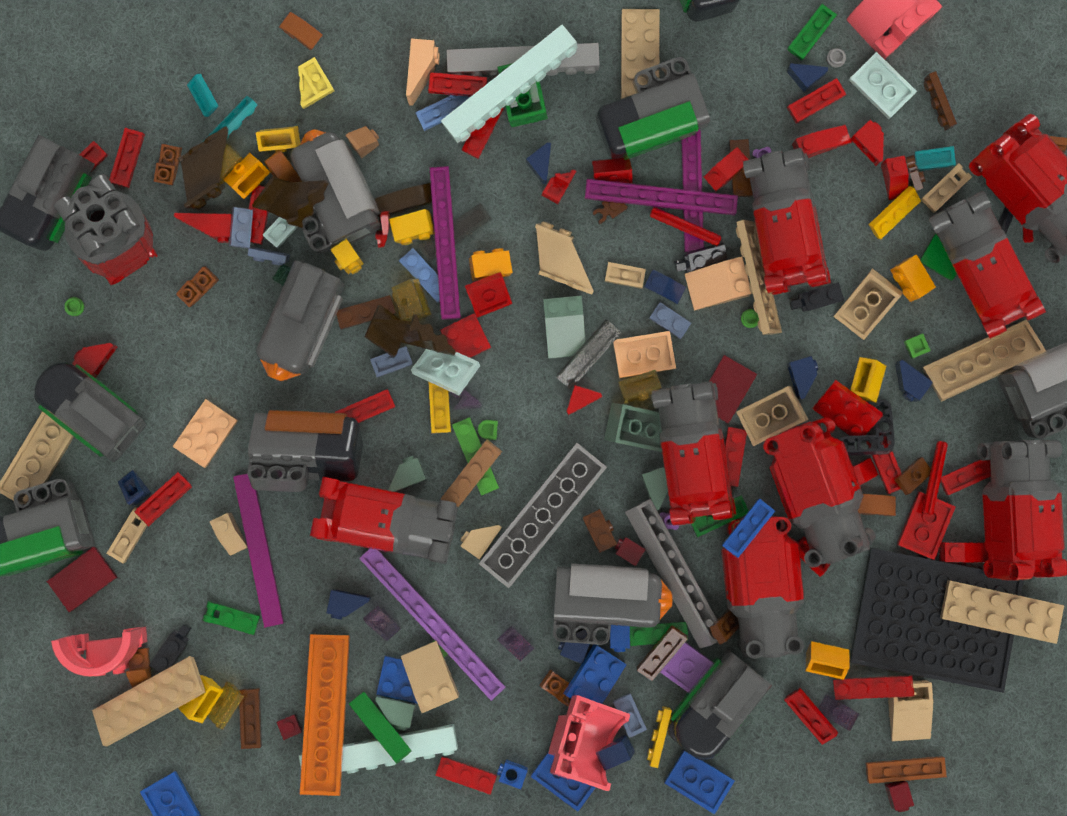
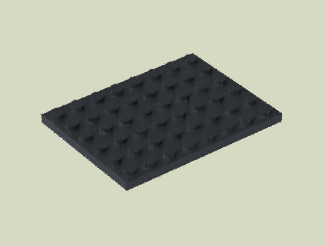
M870 548L850 662L1004 693L1014 634L941 619L940 616L948 580L1021 596L1024 580L989 578L985 575L984 570Z

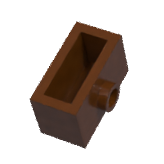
M600 509L582 517L599 553L617 545L611 533L614 528L610 520H605Z

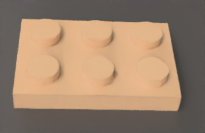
M670 331L613 340L619 378L676 369Z
M205 399L173 447L206 468L238 420Z

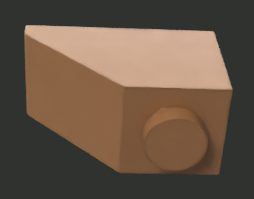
M366 126L346 134L350 145L361 159L379 146L377 141L379 136L373 129L369 131Z

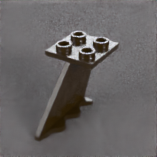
M227 126L208 136L202 143L192 147L185 155L177 158L182 166L187 202L184 204L186 208H197L199 210L207 205V200L210 198L215 199L223 193L222 190L225 189V186L220 184L229 131Z
M272 177L252 206L287 220L286 222L289 225L303 228V219L313 215V206L325 199L324 192L329 183L326 180L290 182Z
M381 305L377 306L364 336L393 358L396 357L401 343L452 356L456 353L452 346L448 344L446 336L444 334L435 335L430 324H420L417 314L413 315L411 321H402Z

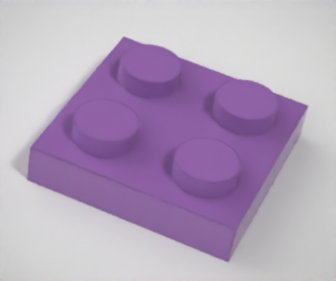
M685 642L661 670V673L689 692L713 664V661Z

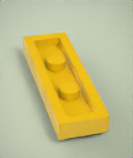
M909 186L869 224L872 232L878 239L881 240L921 202L915 188Z
M429 382L431 433L451 432L449 391Z
M664 706L662 711L658 710L656 722H659L657 730H653L651 741H654L653 748H649L647 753L649 765L658 768L672 713L671 708Z

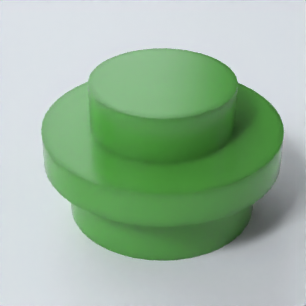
M77 297L69 298L65 303V311L71 316H79L84 311V303Z
M748 309L742 313L741 322L745 327L754 328L758 325L759 317L754 309Z

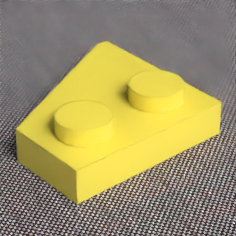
M315 57L298 66L301 92L300 103L303 109L334 92L333 87Z

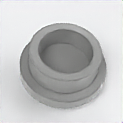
M838 48L830 50L827 55L828 64L834 68L841 67L846 61L844 51Z

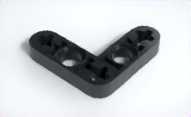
M881 399L874 404V407L881 411L879 409L880 406H883L885 409L884 417H881L874 425L875 435L844 436L839 439L849 445V448L846 449L849 456L889 454L893 451L895 439L892 407L889 401ZM880 423H887L889 429L882 431L878 425ZM883 436H887V444H890L888 448H884V445H881L883 444ZM868 441L871 444V448L863 449L860 443ZM855 442H857V449L854 446Z

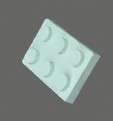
M877 52L849 79L888 119L917 92Z
M426 349L412 367L411 372L424 380L460 395L480 367L478 361L458 352L452 356Z

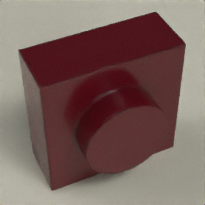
M296 714L276 722L283 740L302 733Z

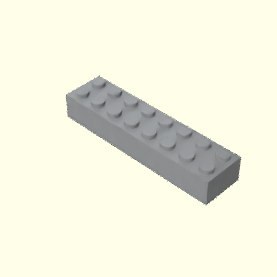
M576 443L480 561L479 565L506 587L510 588L607 467Z

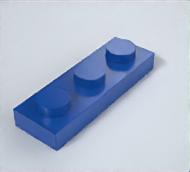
M758 498L721 546L736 558H739L774 514L775 510Z

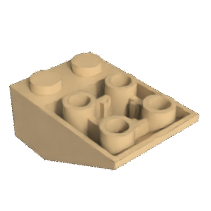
M913 680V697L888 698L891 741L931 739L933 714L931 682L927 680Z

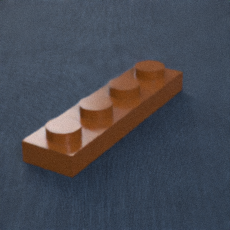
M943 756L865 763L867 782L869 784L947 777L945 757Z

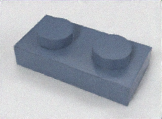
M232 208L229 246L250 248L253 210Z
M257 247L248 249V256L253 257L255 261L264 262L266 259L271 260V264L283 266V263L289 262L290 254Z
M661 302L649 317L653 322L670 331L671 334L679 339L683 337L691 325L688 320Z
M407 346L400 348L394 358L386 353L370 359L377 378L413 365Z
M630 693L613 701L617 710L630 714L629 721L623 724L629 738L647 730Z

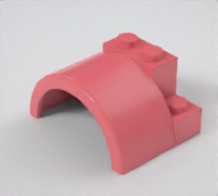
M863 0L848 16L847 21L885 60L913 33L939 12L943 6L937 0ZM890 28L888 31L889 35L884 36L883 34Z
M145 626L124 629L122 637L89 641V634L87 633L66 636L53 640L51 643L55 656L66 669L78 675L96 677L106 675L110 671H113V674L125 673V669L129 668V660L134 656L137 649L147 642V633ZM84 650H86V659L80 656L84 654Z
M578 695L572 696L567 715L558 717L548 752V754L554 756L550 773L609 791L611 784L607 781L606 770L603 769L596 752L613 742L621 726L629 721L630 714Z

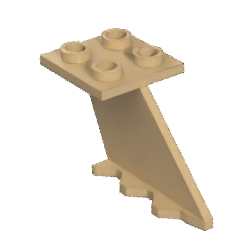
M544 221L541 224H536L540 262L539 275L593 294L594 290L572 242L574 239L571 236L572 232L562 228L559 231L553 229L554 225Z

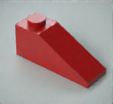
M846 125L799 137L795 139L792 146L794 149L802 148L803 153H807L808 158L850 144L852 141Z
M174 213L176 219L217 240V242L229 243L232 214Z
M941 542L939 547V561L985 562L989 560L985 542Z

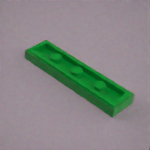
M362 692L349 703L350 707L396 764L412 752L365 692Z

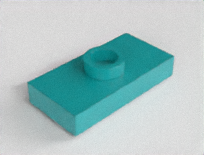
M196 74L187 86L204 117H208L218 108V104L202 75Z
M954 146L915 151V160L919 171L956 166Z

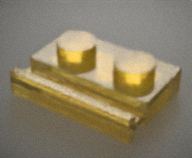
M228 681L222 687L224 691L208 714V717L216 724V727L222 730L244 697L236 686Z

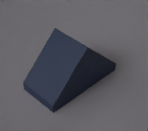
M790 63L787 68V73L803 92L824 77L828 71V67Z
M548 142L526 159L527 165L542 184H547L551 143Z
M134 470L118 481L124 498L129 505H137L151 494Z
M627 734L597 751L596 755L603 769L608 770L631 760L635 750Z

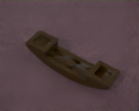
M431 183L405 188L375 198L374 200L380 211L379 219H381V212L389 211L390 215L412 207L432 203Z

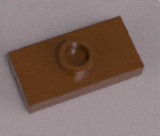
M920 457L904 470L895 481L903 493L908 495L930 476L931 468L924 458Z

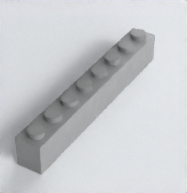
M577 44L578 48L573 56L570 58L566 57L561 61L558 68L551 69L546 74L553 76L557 75L558 72H565L567 75H573L577 71L593 74L599 71V44ZM534 46L447 50L448 74L478 77L490 75V78H495L499 75L498 66L514 63Z
M648 499L625 512L661 579L672 592V599L699 648L713 645L717 640L712 636L710 626L717 619L651 499Z

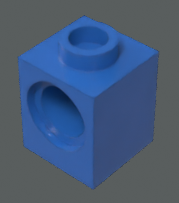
M611 625L609 647L614 648V652H625V648H630V626Z
M505 760L504 764L500 763L497 775L500 776L499 782L521 789L528 767ZM509 769L517 772L514 778H509L506 775Z

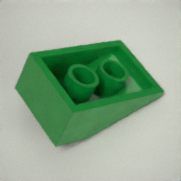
M513 63L498 66L499 74ZM540 81L534 82L526 93L519 94L511 105H506L511 128L548 119Z

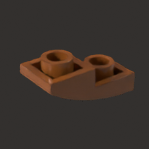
M289 12L279 26L286 34L293 39L296 38L310 51L323 35L292 12Z
M167 144L161 145L159 163H156L154 182L168 185L174 184L179 165L177 158L181 156L182 147Z
M278 150L264 161L273 177L290 182H301L297 172L281 151Z
M203 266L192 280H188L176 295L188 307H192L219 279L206 266Z
M863 494L864 497L858 509L859 514L896 516L895 496Z
M550 670L540 683V687L569 707L571 698L563 694L569 682Z

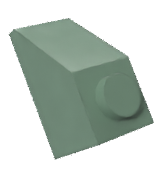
M413 456L403 459V463L399 465L388 491L397 492L427 480L419 458L414 459Z
M664 467L641 475L648 496L656 510L660 509L668 492Z
M380 695L376 697L377 704L390 724L395 725V728L400 730H406V728L411 727L416 703Z

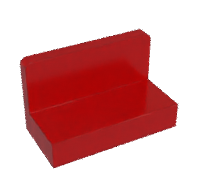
M624 158L592 161L594 180L633 184L630 159L624 160Z

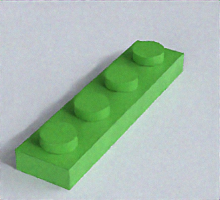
M470 417L452 424L468 463L481 447ZM491 467L477 483L481 496L499 488Z

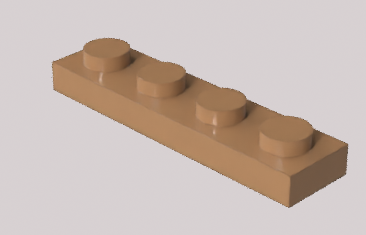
M487 439L442 496L441 500L457 503L456 506L459 508L502 451Z

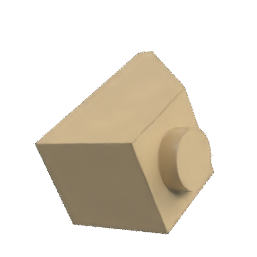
M226 513L210 521L218 540L230 556L248 548L232 513Z
M496 525L474 529L470 533L466 531L460 540L463 542L461 547L480 559L502 527Z

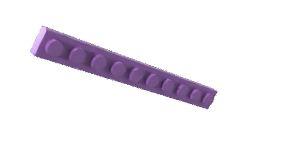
M369 549L359 558L491 701L506 687L379 550Z

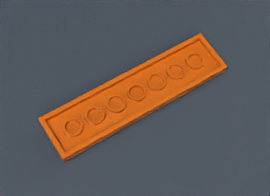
M310 634L300 795L340 796L349 635Z

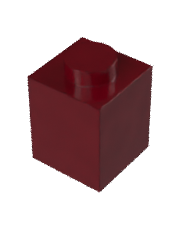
M626 537L623 540L619 539L614 547L616 549L615 554L635 566L646 550Z
M895 781L885 784L891 808L898 812H905L909 810V807L914 806L909 785L906 781Z

